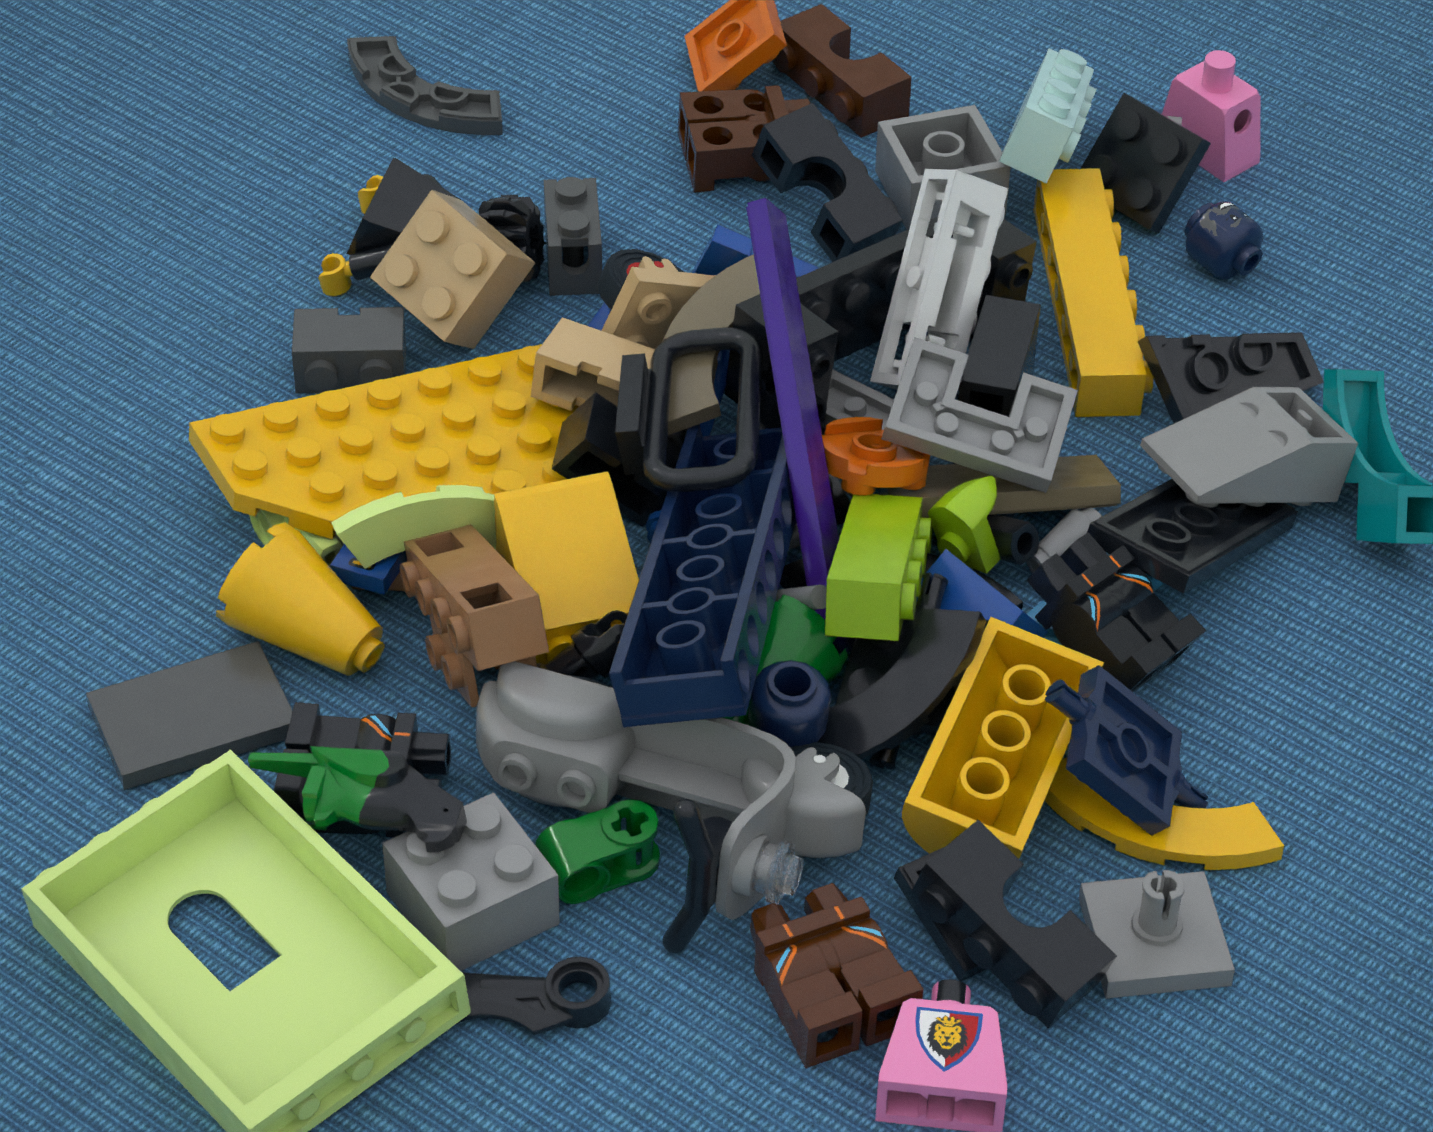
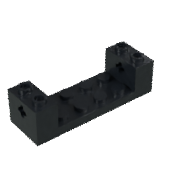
M938 216L930 219L926 233L927 237L933 238L934 224L938 221ZM1003 219L997 231L990 258V273L984 282L977 309V323L986 295L1024 302L1026 299L1029 280L1033 272L1032 263L1037 241L1005 219ZM909 229L796 278L820 423L825 420L834 362L881 340ZM759 294L736 304L733 328L750 332L761 344L763 364L760 422L770 429L781 427ZM903 324L901 331L909 328L910 325ZM974 329L973 333H972L971 336H970L971 339H973V336H974V333H975V329ZM730 350L724 394L738 404L740 353Z

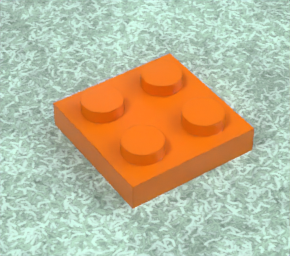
M729 0L684 36L698 92L735 90L743 79L761 65L774 60L779 52L787 46L774 0Z

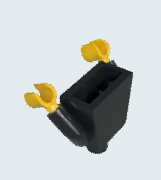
M393 157L384 177L380 175L372 176L366 183L367 188H362L358 191L360 208L364 216L346 253L350 255L349 261H345L342 255L331 253L323 259L321 264L323 272L318 277L323 293L328 296H338L346 293L352 285L350 276H353L356 280L370 278L431 190L457 199L460 198L445 190L434 176L421 174Z

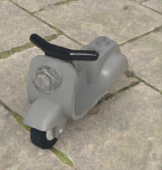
M516 661L500 666L497 681L484 683L477 703V750L485 769L494 781L502 787L517 792L523 797L539 804L570 807L588 813L607 808L616 794L674 810V818L688 852L689 862L685 904L662 939L663 946L669 953H681L686 948L714 903H716V911L730 920H734L745 914L764 896L766 902L775 905L779 904L784 894L793 896L798 888L803 870V858L796 856L810 858L840 857L860 850L862 846L865 816L869 811L871 801L872 776L865 762L853 752L836 745L813 742L811 744L789 747L774 735L725 718L623 727L620 710L612 687H608L590 678L564 675Z

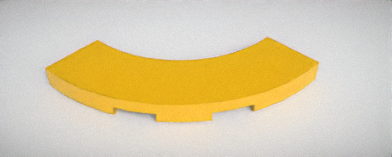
M1068 757L1062 759L1045 799V802L1059 816L1077 830L1083 831L1086 828L1094 834L1115 843L1116 851L1148 862L1164 865L1165 860L1204 864V870H1229L1260 866L1282 859L1284 844L1254 802L1233 807L1211 809L1173 805L1170 827L1150 835L1066 769Z

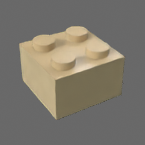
M431 190L370 278L444 342L474 349L535 265V262L462 200Z

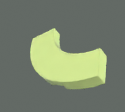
M438 485L435 492L420 493L404 497L402 492L394 493L360 506L331 522L337 536L365 569L387 557L405 551L404 541L470 524L496 550L494 494L485 493L482 487Z

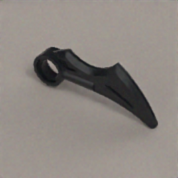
M582 956L570 957L556 963L549 970L547 977L462 972L465 976L471 1013L458 1023L477 1018H494L512 1022L533 1035L562 1025L575 1029L590 1027L600 1022L608 1014L611 1007L609 974L602 964L594 959ZM573 983H586L596 990L590 999L583 1002H571L561 996V992Z

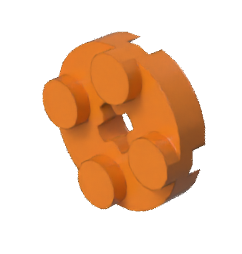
M849 417L837 419L826 425L825 435H822L828 473L842 479L841 488L854 495H870L875 492L876 488L900 487L907 490L922 489L926 485L931 455L882 440L884 432L882 430L883 419Z

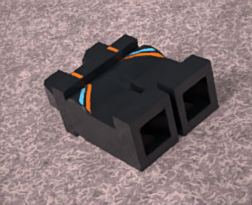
M1088 532L1069 546L1061 556L1056 553L1044 561L1027 579L1031 587L1046 602V605L1035 618L1046 630L1053 626L1054 634L1062 646L1104 662L1102 668L1134 692L1173 664L1206 632V629L1191 613L1179 620L1154 594L1152 583L1148 576L1138 567L1129 565L1135 558L1124 545L1108 555Z
M294 703L285 741L286 749H283V753H312L310 746L399 751L405 757L407 763L420 774L447 775L451 763L449 734L418 732L416 714L398 713L396 719L383 714H370L361 719L321 716L319 704ZM278 773L274 792L306 822L303 812L302 791L307 778ZM428 779L442 788L441 779ZM337 821L329 825L326 830L313 829L317 833L373 834L381 832L380 830L361 828L348 821ZM385 831L386 837H396L406 832Z

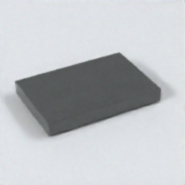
M259 641L86 693L88 708L124 790L209 764L229 750L239 755L284 741L287 737L293 712Z

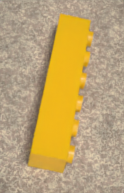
M1100 168L1054 169L1047 184L1037 180L1033 211L1069 387L1078 390L1073 405L1075 417L1141 416L1144 393H1151L1153 390V376L1146 360H1143L1144 355L1137 342L1145 337L1143 325H1135L1137 297L1135 290H1127L1129 262L1126 255H1119L1121 250V227L1119 222H1112L1114 212L1113 192L1111 189H1104Z

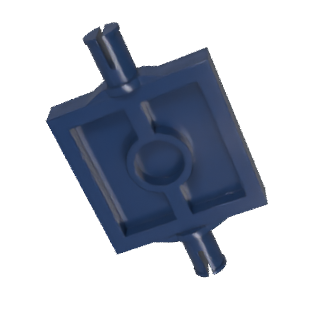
M1100 665L1081 674L1078 693L1063 680L1055 681L1048 688L1045 694L1047 695L1045 701L1067 716L1072 724L1066 769L1116 807L1123 815L1130 818L1150 835H1154L1170 827L1173 802L1183 807L1206 808L1208 802L1205 800L1208 799V796L1189 783L1182 773L1179 756L1182 731Z

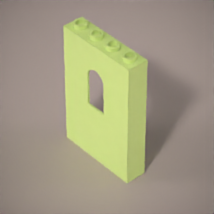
M231 750L211 763L199 767L190 777L160 797L151 799L139 811L107 832L98 834L86 846L56 866L42 871L35 880L21 888L34 928L226 1132H309L471 1013L464 974ZM197 894L216 895L224 899L280 957L229 991L172 933L169 928L170 914L176 905L190 896Z

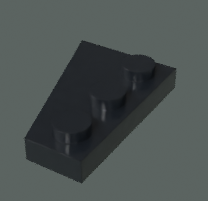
M1302 332L1249 333L1234 337H1211L1210 334L1191 335L1187 338H1165V335L1146 336L1137 341L1173 424L1252 387H1299L1304 392L1324 382Z

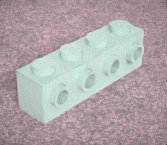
M1050 48L1048 49L1025 96L999 162L1046 184L1058 159L1069 162L1081 137L1080 133L1086 122V116L1092 105L1091 101L1097 90L1089 86L1094 69L1086 66L1087 61L1083 57L1065 49H1061L1059 53Z

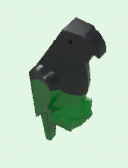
M310 746L312 753L250 752L248 757L250 768L307 778L302 791L303 812L306 822L310 824L312 829L326 830L329 825L337 821H348L361 828L371 830L414 832L419 839L425 842L427 852H441L460 841L467 823L463 802L422 776L407 763L405 757L399 751Z

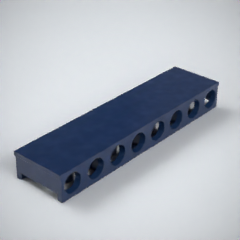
M700 424L688 428L675 468L716 466L730 461L735 455L736 433L703 437ZM782 427L759 430L757 463L754 470L743 481L730 487L715 490L667 492L609 672L623 727L743 716L747 714L796 522Z

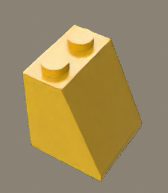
M608 471L494 494L496 551L539 594L549 652L536 655V663L547 664L572 643V634L582 626L596 623L607 613L615 610L623 611L628 615L639 578ZM614 620L611 622V627L616 624H622V622Z

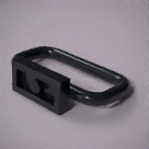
M721 327L676 333L664 339L655 348L650 360V369L647 366L645 353L622 355L615 434L625 475L644 474L654 486L669 492H691L733 486L743 481L754 470L759 452L763 352L760 342L750 332L739 328ZM718 350H734L739 352L740 372L734 457L730 461L716 466L682 469L668 467L665 460L673 362L678 357L689 353Z

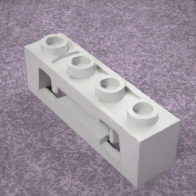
M925 169L870 382L898 389L914 337L966 354L970 336L977 324V309L984 282L990 273V258L997 231L1004 219V204L1009 188L958 170ZM936 202L941 205L938 221L934 224L933 238L926 236L934 203ZM909 324L910 329L905 336L906 343L901 360H896L894 358L902 325Z

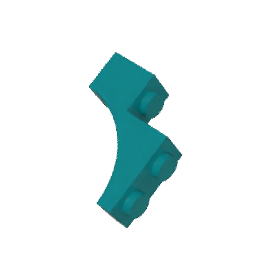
M1324 369L1323 410L1358 442L1344 483H1358L1356 540L1400 544H1433V483L1422 478L1412 469L1395 441L1386 408L1384 371Z

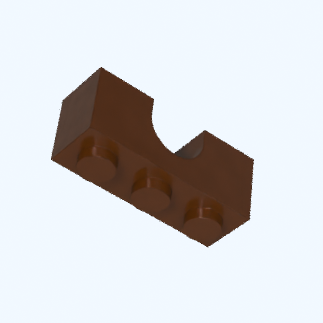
M823 4L780 21L787 46L779 52L773 60V64L780 72L785 73L803 88L810 97L816 99L838 121L847 125L858 136L862 138L878 131V122L909 116L912 77L882 52L865 59L851 60V27Z

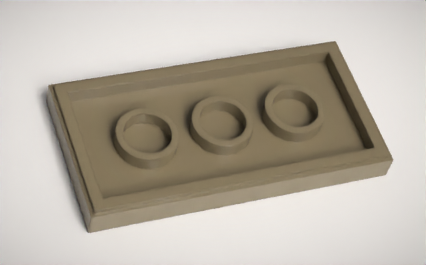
M1097 454L1058 457L1052 481L1046 493L993 476L997 486V498L989 515L1117 506V504H1121V484ZM959 464L929 465L926 485L922 489L907 490L900 487L876 489L880 495L923 497L922 518H929L928 511L949 490L964 482L991 475Z

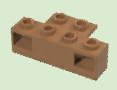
M471 524L404 541L407 562L400 563L402 583L409 598L415 597L418 600L423 615H430L433 635L425 637L427 654L434 671L441 670L450 690L457 689L471 707L477 706L479 695L473 666L478 671L492 667L499 669L503 664L516 661L537 667L535 656L549 652L539 594Z

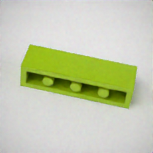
M853 494L827 577L825 636L899 641L903 621L914 620L916 597L920 596L922 575L925 574L927 553H930L932 541V518H922L923 497L880 494L860 496Z

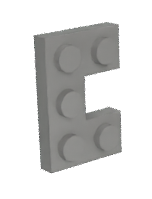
M914 337L881 439L1046 493L1052 481L1078 390L1023 372L1010 415L1007 417L955 400L969 356L968 354Z

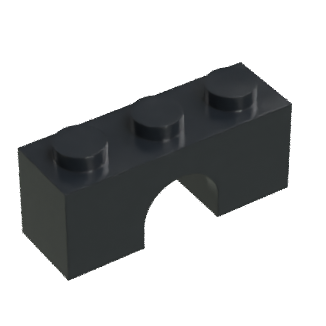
M814 103L763 126L752 152V157L778 191L782 194L794 187L810 186L820 190L829 198L830 201L823 204L811 234L832 262L896 235L903 221L896 205L889 197L884 196L868 175L864 163L854 157L839 137L834 124L824 118Z
M977 820L926 862L911 892L918 898L921 908L929 918L937 923L944 924L964 944L968 956L974 963L983 969H989L1010 990L1013 1000L1020 1009L1029 1015L1036 1016L1049 1029L1101 982L1117 955L1071 910L1057 922L1047 927H1031L1017 921L1005 907L1003 897L1008 894L1024 864L987 827Z

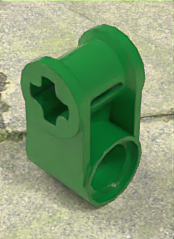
M639 800L619 801L610 807L584 816L559 821L546 828L539 835L535 846L558 874L559 899L567 904L583 903L604 892L630 883L644 881L656 872L660 863L659 848L653 841L657 836L659 827L657 814L650 805ZM622 818L626 819V830H621ZM636 852H641L640 864L636 863Z

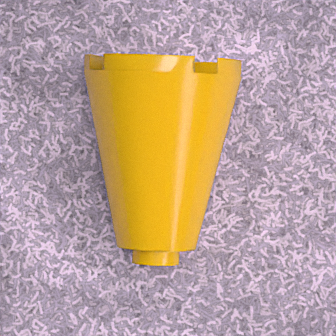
M286 522L276 524L266 530L274 538L263 548L253 542L230 570L218 595V599L225 603L226 607L225 610H216V617L231 628L344 675L350 676L358 670L363 673L369 671L384 651L385 644L380 641L383 635L381 625L300 531L294 529Z

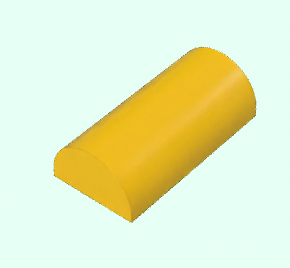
M990 617L974 659L965 670L904 802L902 820L912 839L930 854L947 846L974 822L979 820L1020 859L1069 746L1072 733V724L1069 722V718L1045 701V697H1047L1045 695L1046 691L1055 681L1063 680L1078 693L1081 674L1098 665L1103 667L1104 662Z

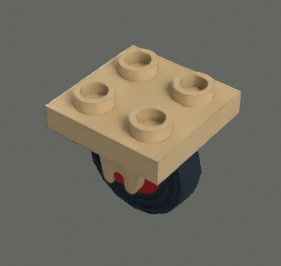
M638 249L620 250L608 258L597 284L600 297L611 309L602 331L655 349L663 341L672 321L684 304L715 275L686 273L670 260L651 252Z

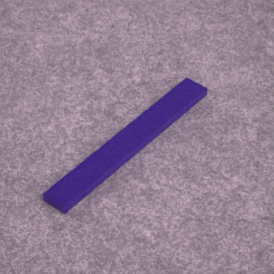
M767 198L748 202L746 210L807 586L824 585L827 587V577L839 536L786 215ZM826 608L814 610L826 620ZM837 637L833 645L838 654L845 648L847 652H850L855 638Z

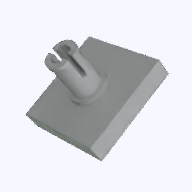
M1163 870L1162 875L1159 876L1157 871L1146 874L1145 877L1081 883L1079 903L1085 925L1117 955L1101 980L1105 998L1232 986L1235 969L1205 871L1177 874L1174 871Z

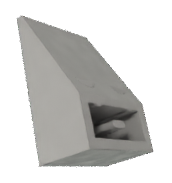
M1252 387L1142 438L1140 446L1158 464V468L1169 475L1186 493V497L1193 503L1204 507H1216L1219 503H1244L1249 506L1261 507L1266 503H1292L1299 506H1309L1312 502H1337L1358 442L1299 387Z

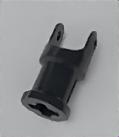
M615 610L607 613L596 623L582 626L572 634V643L547 664L537 663V667L564 675L586 677L592 680L598 675L608 676L628 615L623 611ZM614 620L622 622V624H616L611 627V622Z

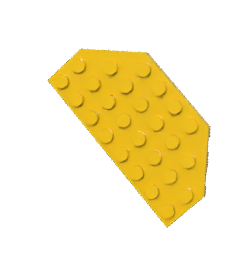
M540 344L190 422L189 442L233 510L251 516H256L260 509L289 517L288 525L295 529L333 540L336 532L331 523L332 521L371 501L394 493L402 492L403 496L407 497L420 493L435 492L438 485H466L482 487L485 493L495 494L566 480L565 477L552 470L562 422L580 406L575 405L572 411L530 397L535 356L542 345Z

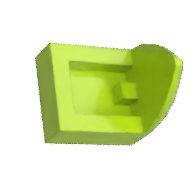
M992 475L973 479L952 488L928 511L929 518H932V527L937 538V547L942 554L947 549L968 567L986 574L1001 559L987 520V516L992 511L997 498L996 481Z

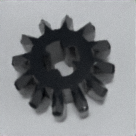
M501 195V197L483 201L479 208V215L535 262V265L522 282H530L531 279H536L540 273V265L545 260L543 246L546 244L543 239L545 225L540 221V210L537 205L533 203L530 197H519L518 195Z

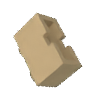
M562 317L536 352L530 397L572 411L575 405L581 406L596 392L618 406L622 355L645 353L647 366L650 369V360L655 349Z

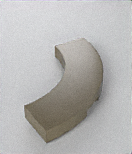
M754 254L724 269L696 291L680 309L664 339L676 333L689 330L721 327L733 328L736 304L760 294ZM720 350L684 354L673 362L668 435L721 416L714 387L718 366L717 357Z

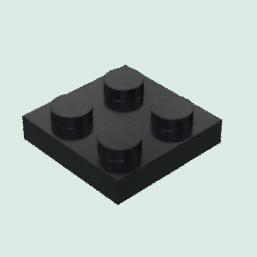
M1123 93L1080 169L1100 168L1104 189H1111L1113 192L1114 208L1145 228L1159 234L1211 143L1138 99Z

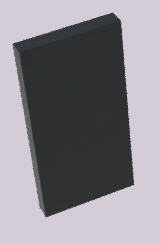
M1170 479L1091 522L1087 533L1089 532L1108 554L1113 553L1124 545L1135 558L1129 565L1138 567L1149 576L1184 594L1292 529L1298 511L1286 503H1266L1261 507L1249 506L1244 503H1219L1216 507H1204L1190 501L1180 486L1173 479Z

